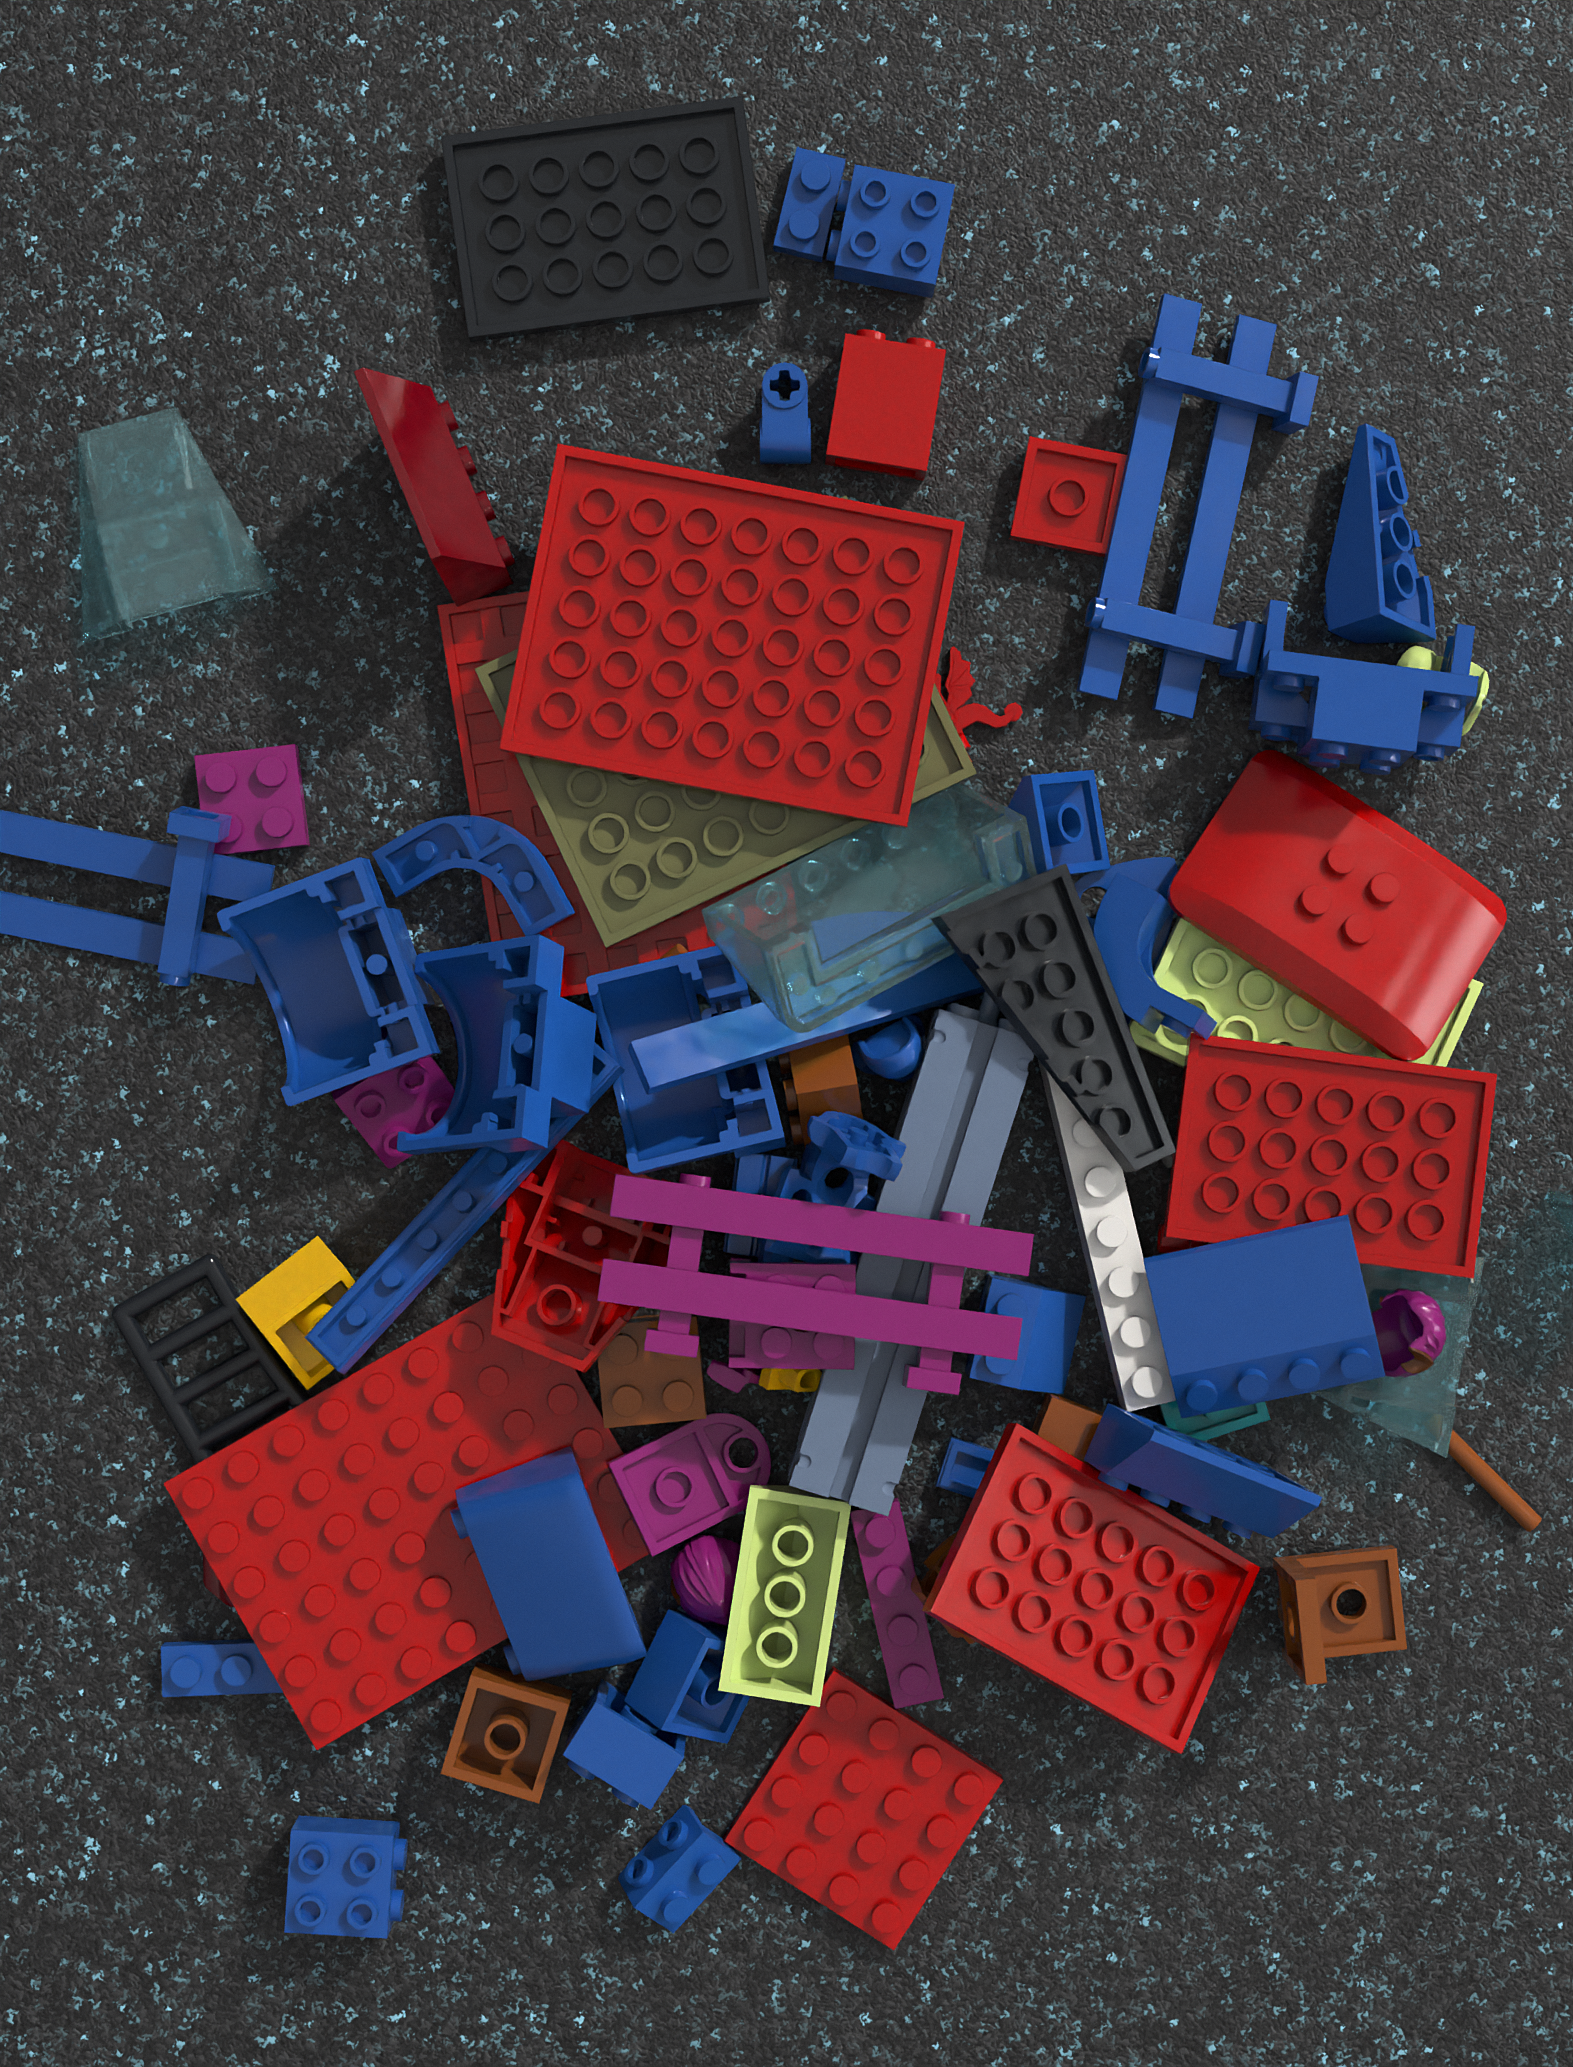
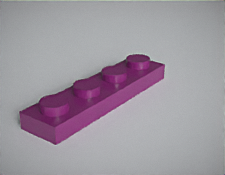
M895 1499L890 1517L859 1507L851 1508L850 1516L894 1708L899 1709L942 1699L944 1695L925 1612L922 1611L923 1604L911 1590V1582L916 1573L899 1499Z

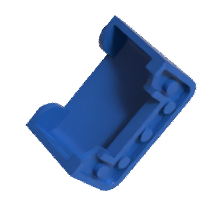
M571 1446L455 1490L458 1507L450 1510L459 1538L470 1537L511 1644L504 1646L503 1649L513 1676L523 1673L527 1682L626 1664L647 1656L639 1625L625 1590L622 1587L588 1492L579 1474L580 1469Z

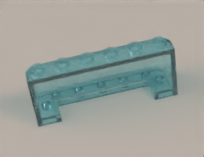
M958 783L911 805L906 829L874 822L702 909L708 935L779 1022L795 1032H809L955 953L954 949L931 921V918L1036 875L1037 871L1026 816Z

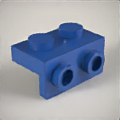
M682 1805L663 1824L647 1845L629 1861L626 1868L619 1874L618 1880L635 1909L674 1933L742 1858L734 1847L702 1825L693 1809L687 1805Z

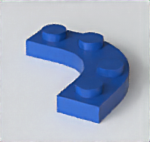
M453 815L434 819L412 828L372 852L395 897L404 896L444 871L453 868L473 869L490 878L503 894L525 936L540 934L576 913L553 870L537 847L514 828L491 818L476 815Z

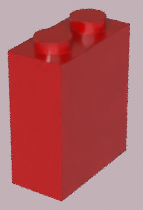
M860 329L856 331V335L845 333L825 465L924 481L928 467L946 350L936 348L935 342L924 338H907L906 343L886 340L884 333L875 330Z

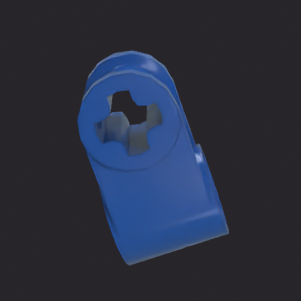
M791 363L775 364L767 370L763 377L762 418H760V464H811L810 418H808V385L803 371ZM779 380H789V385L792 389H799L791 392L790 400H780L779 392L770 391L778 389Z

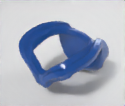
M910 1014L864 1041H856L850 1048L854 1065L865 1073L893 1079L899 1083L912 1079L915 1070L921 1064L924 1056L923 1043L926 1038L922 1020L920 1017Z

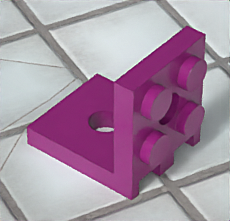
M731 1254V1277L856 1294V1263L752 1262V1256ZM729 1320V1368L854 1370L855 1337Z

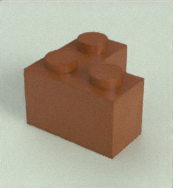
M848 1034L778 1055L781 1074H792V1079L783 1080L788 1111L798 1109V1114L789 1115L794 1145L804 1144V1148H806V1144L811 1142L807 1131L810 1116L819 1117L826 1111H837L863 1119L858 1082Z

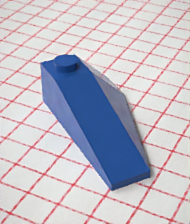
M1367 423L1357 428L1325 580L1326 604L1324 605V617L1328 625V631L1355 643L1430 642L1436 640L1433 592L1429 576L1419 577L1413 549L1421 546L1417 530L1411 531L1402 509V505L1407 502L1409 495L1395 439Z

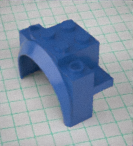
M1269 601L1262 614V625H1265L1255 672L1249 730L1261 731L1260 737L1266 740L1294 741L1297 744L1296 756L1308 757V764L1312 766L1338 768L1340 762L1360 764L1359 771L1376 775L1390 774L1391 768L1398 769L1412 755L1413 758L1418 760L1437 762L1443 761L1444 755L1450 756L1460 748L1465 707L1476 698L1479 676L1469 675L1475 626L1463 624L1455 626L1454 636L1447 637L1440 671L1283 651L1288 602ZM1304 686L1311 687L1309 704L1299 694V692L1304 691ZM1422 701L1428 702L1424 710L1421 712Z

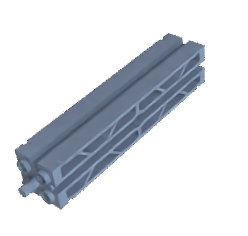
M986 991L979 1011L955 1003H947L945 1011L941 1009L933 1010L927 1028V1038L923 1043V1060L911 1079L893 1137L907 1146L904 1155L900 1158L903 1165L894 1182L880 1178L875 1194L877 1202L873 1211L938 1220L939 1210L970 1215L969 1225L981 1227L1029 1074L1028 1064L1035 1055L1008 1020L998 1019L1000 1009ZM859 1252L856 1269V1294L925 1304L931 1262ZM965 1267L964 1269L963 1282L968 1269L967 1267ZM855 1337L854 1370H820L822 1375L819 1388L813 1392L799 1437L798 1450L794 1453L789 1469L791 1477L790 1486L827 1498L832 1496L848 1501L850 1505L890 1517L896 1499L895 1489L901 1483L929 1393L926 1390L906 1388L902 1385L905 1364L916 1366L919 1346Z

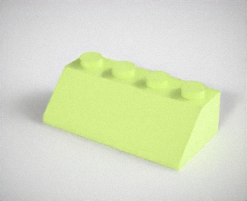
M750 1485L718 1691L820 1707L851 1511L850 1502L832 1496L827 1498L792 1486Z

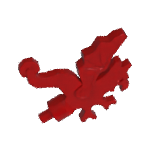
M951 647L949 674L945 684V689L949 695L947 703L941 694V675L939 673L936 674L934 683L967 751L971 746L962 729L975 722L988 725L994 729L1006 727L1010 721L1016 722L1019 720L1023 711L1016 702L1005 707V715L1003 716L994 714L986 706L978 703L963 706L972 696L970 688L975 683V679L970 674L971 662L963 660L960 651L955 647Z

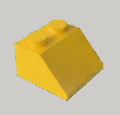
M316 1236L235 1300L306 1390H309L335 1368L304 1337L351 1288L355 1280L325 1243Z

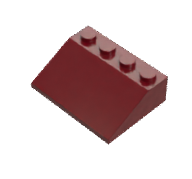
M364 367L354 371L430 559L456 606H461L513 584L507 567L516 564L504 535L494 538L488 522L497 519L486 491L483 490L476 493L469 477L478 474V471L467 445L459 448L456 447L451 432L460 428L448 400L438 403L432 388L427 385Z

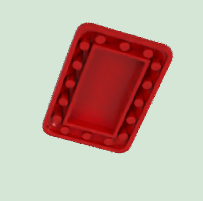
M1265 750L1257 753L1248 762L1170 882L1167 890L1171 909L1179 917L1389 1057L1405 1062H1412L1423 1057L1430 1049L1503 930L1507 920L1506 908L1502 900L1470 874L1368 804L1303 764L1276 750Z

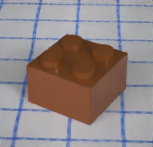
M660 1314L632 1317L597 1358L604 1429L707 1418L698 1315L692 1314L689 1330L690 1334L699 1335L696 1358L644 1351L647 1327L658 1329Z
M476 1662L467 1685L440 1774L539 1804L573 1691L539 1680L527 1682L523 1675L513 1676L510 1671Z

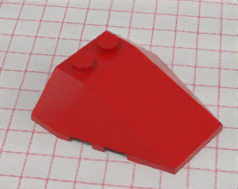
M560 1140L507 1198L505 1221H501L500 1238L503 1239L501 1267L497 1269L491 1335L586 1373L640 1308L638 1306L597 1301L603 1258L667 1267L672 1225L611 1217L610 1210L615 1176L618 1174L653 1180L657 1179L644 1174L632 1175L626 1167L584 1152L573 1144Z

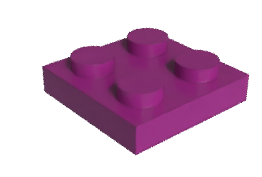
M296 744L194 756L200 810L232 816L229 836L215 843L214 853L229 856L310 846L299 750Z

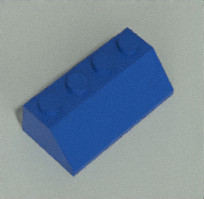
M1109 1403L1084 1457L1086 1462L1100 1470L1098 1475L1100 1481L1123 1491L1127 1490L1129 1483L1142 1488L1140 1496L1164 1507H1168L1171 1500L1182 1503L1181 1511L1205 1523H1209L1213 1515L1224 1520L1223 1528L1247 1539H1250L1253 1531L1269 1538H1274L1316 1509L1322 1499L1318 1494L1270 1467Z

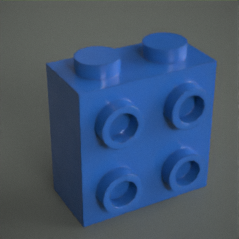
M855 164L852 181L843 179L841 181L836 211L845 212L842 231L832 229L826 260L835 262L834 279L932 298L955 184Z
M298 1816L291 1828L284 1932L387 1939L394 1921L401 1922L404 1908V1890L396 1889L397 1870H405L408 1846L407 1839L399 1838L400 1822Z

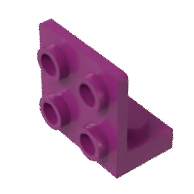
M430 1056L393 1071L381 1072L333 1090L331 1093L334 1101L385 1166L392 1169L414 1155L397 1150L398 1132L420 1134L433 1128L447 1112L455 1088Z

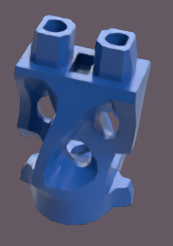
M826 1111L819 1117L810 1116L807 1131L811 1142L806 1144L800 1172L797 1167L788 1165L781 1174L774 1197L791 1199L797 1191V1200L873 1211L877 1201L867 1193L870 1173L894 1182L901 1171L903 1164L900 1158L904 1155L907 1146L905 1143L888 1136L873 1124L853 1115L837 1111ZM836 1168L847 1169L848 1176L842 1185L836 1188L825 1185L826 1175L831 1170ZM758 1238L761 1244L758 1262H792L793 1259L816 1263H856L857 1269L859 1252Z

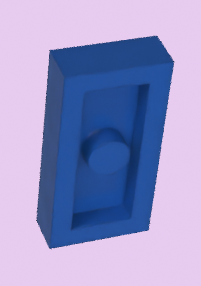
M799 147L796 148L773 244V251L822 262L846 159Z

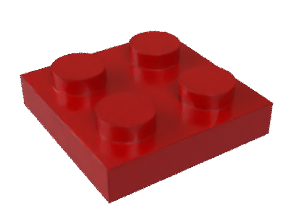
M1029 436L1009 539L1105 558L1127 455Z

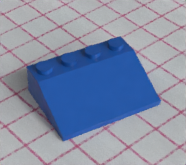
M1348 1214L1143 1258L1181 1419L1386 1377Z

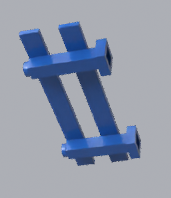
M1164 293L1161 295L1151 345L1144 350L1139 363L1138 376L1143 378L1097 597H1093L1090 600L1085 614V626L1090 629L1076 691L1105 699L1117 700L1129 642L1134 641L1165 649L1152 710L1192 719L1205 659L1221 663L1218 675L1241 679L1255 675L1265 625L1243 621L1225 628L1213 624L1258 413L1274 417L1271 427L1273 431L1290 435L1308 427L1319 376L1301 371L1284 380L1266 376L1277 325L1241 314L1236 316L1226 364L1191 355L1202 304ZM1183 393L1218 402L1173 613L1170 614L1139 606L1138 601Z
M181 806L169 812L166 833L179 835L177 846L0 810L1 853L170 887L165 924L0 891V933L158 965L159 981L168 985L189 986L193 973L254 985L258 974L236 940L226 936L201 932L207 895L243 902L270 892L272 890L275 865L214 853L215 843L229 836L232 816Z

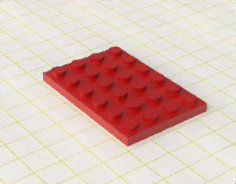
M1191 1033L1187 1040L1174 1144L1176 1152L1173 1153L1163 1237L1213 1244L1348 1214L1360 1264L1474 1278L1497 1074L1211 1035L1206 1040L1195 1033Z
M1008 1423L922 1611L1171 1753L1182 1754L1260 1567L1131 1490L1123 1491L1098 1479L1099 1471L1020 1424Z

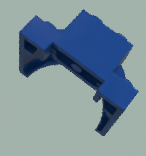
M362 857L353 859L222 909L217 913L222 931L236 940L251 961L273 1008L286 1055L287 1079L285 1085L280 1089L288 1106L299 1104L381 1072L393 1071L440 1053L424 1009L434 1005L435 1002L428 983L414 974L417 954L401 910L387 908L369 859Z
M537 934L420 953L416 956L414 974L424 979L435 990L451 1019L457 1042L458 1075L451 1104L443 1118L433 1128L420 1134L398 1132L397 1150L399 1152L421 1155L491 1147L504 1153L548 1148L550 1118L589 1114L597 1014L560 997L564 947Z
M737 941L599 973L586 978L589 997L594 1013L597 1014L596 1020L604 1051L625 1069L613 1083L626 1144L627 1163L632 1175H641L734 1152L736 1159L786 1147L785 1136L765 1059L647 1095L628 1051V1046L633 1040L752 1005ZM696 994L703 995L711 1007L703 1010L701 1014Z

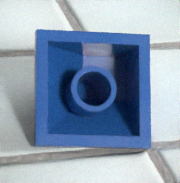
M1094 770L1037 774L1022 778L993 835L996 852L995 859L999 870L1001 886L1015 884L1062 864H1067L1071 876L1111 869Z

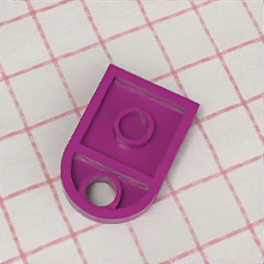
M710 1413L707 1414L706 1419L691 1420L607 1462L606 1465L649 1556L653 1557L746 1509L750 1485H767L771 1470V1458L763 1435L752 1423L733 1414ZM746 1438L754 1447V1458L749 1465L739 1468L731 1462L729 1448L736 1439Z

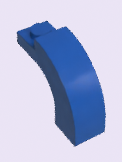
M1117 872L1100 903L1093 935L1122 1011L1154 1035L1159 1026L1162 1025L1184 1039H1188L1191 1032L1208 1040L1218 1022L1204 1010L1161 988L1154 977L1151 960L1152 950L1160 930L1172 912L1169 902L1160 893Z

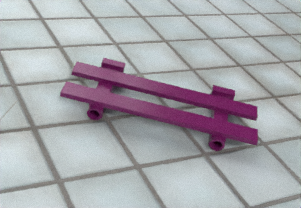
M680 1173L679 1183L618 1174L615 1176L610 1210L611 1217L672 1225L667 1267L603 1258L597 1301L660 1310L658 1329L647 1327L644 1351L696 1358L699 1335L689 1333L691 1317L694 1314L919 1346L916 1366L905 1364L902 1385L906 1388L959 1395L962 1374L957 1371H951L953 1351L1017 1360L1023 1318L959 1309L965 1267L1029 1276L1034 1234L969 1225L970 1215L939 1210L938 1220L715 1189L710 1188L711 1177ZM704 1230L931 1262L925 1304L698 1272Z

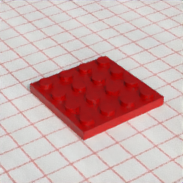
M833 1666L823 1683L820 1707L807 1706L725 1833L724 1841L892 1950H895L1003 1782V1777L1000 1773L904 1711L895 1709L893 1704Z

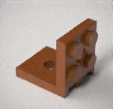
M1393 1545L1272 1558L1273 1568L1277 1571L1280 1597L1276 1598L1278 1618L1282 1621L1285 1647L1282 1648V1656L1306 1685L1327 1683L1325 1658L1407 1649L1397 1549ZM1348 1589L1360 1591L1362 1595L1360 1609L1352 1615L1340 1614L1336 1606L1339 1595Z

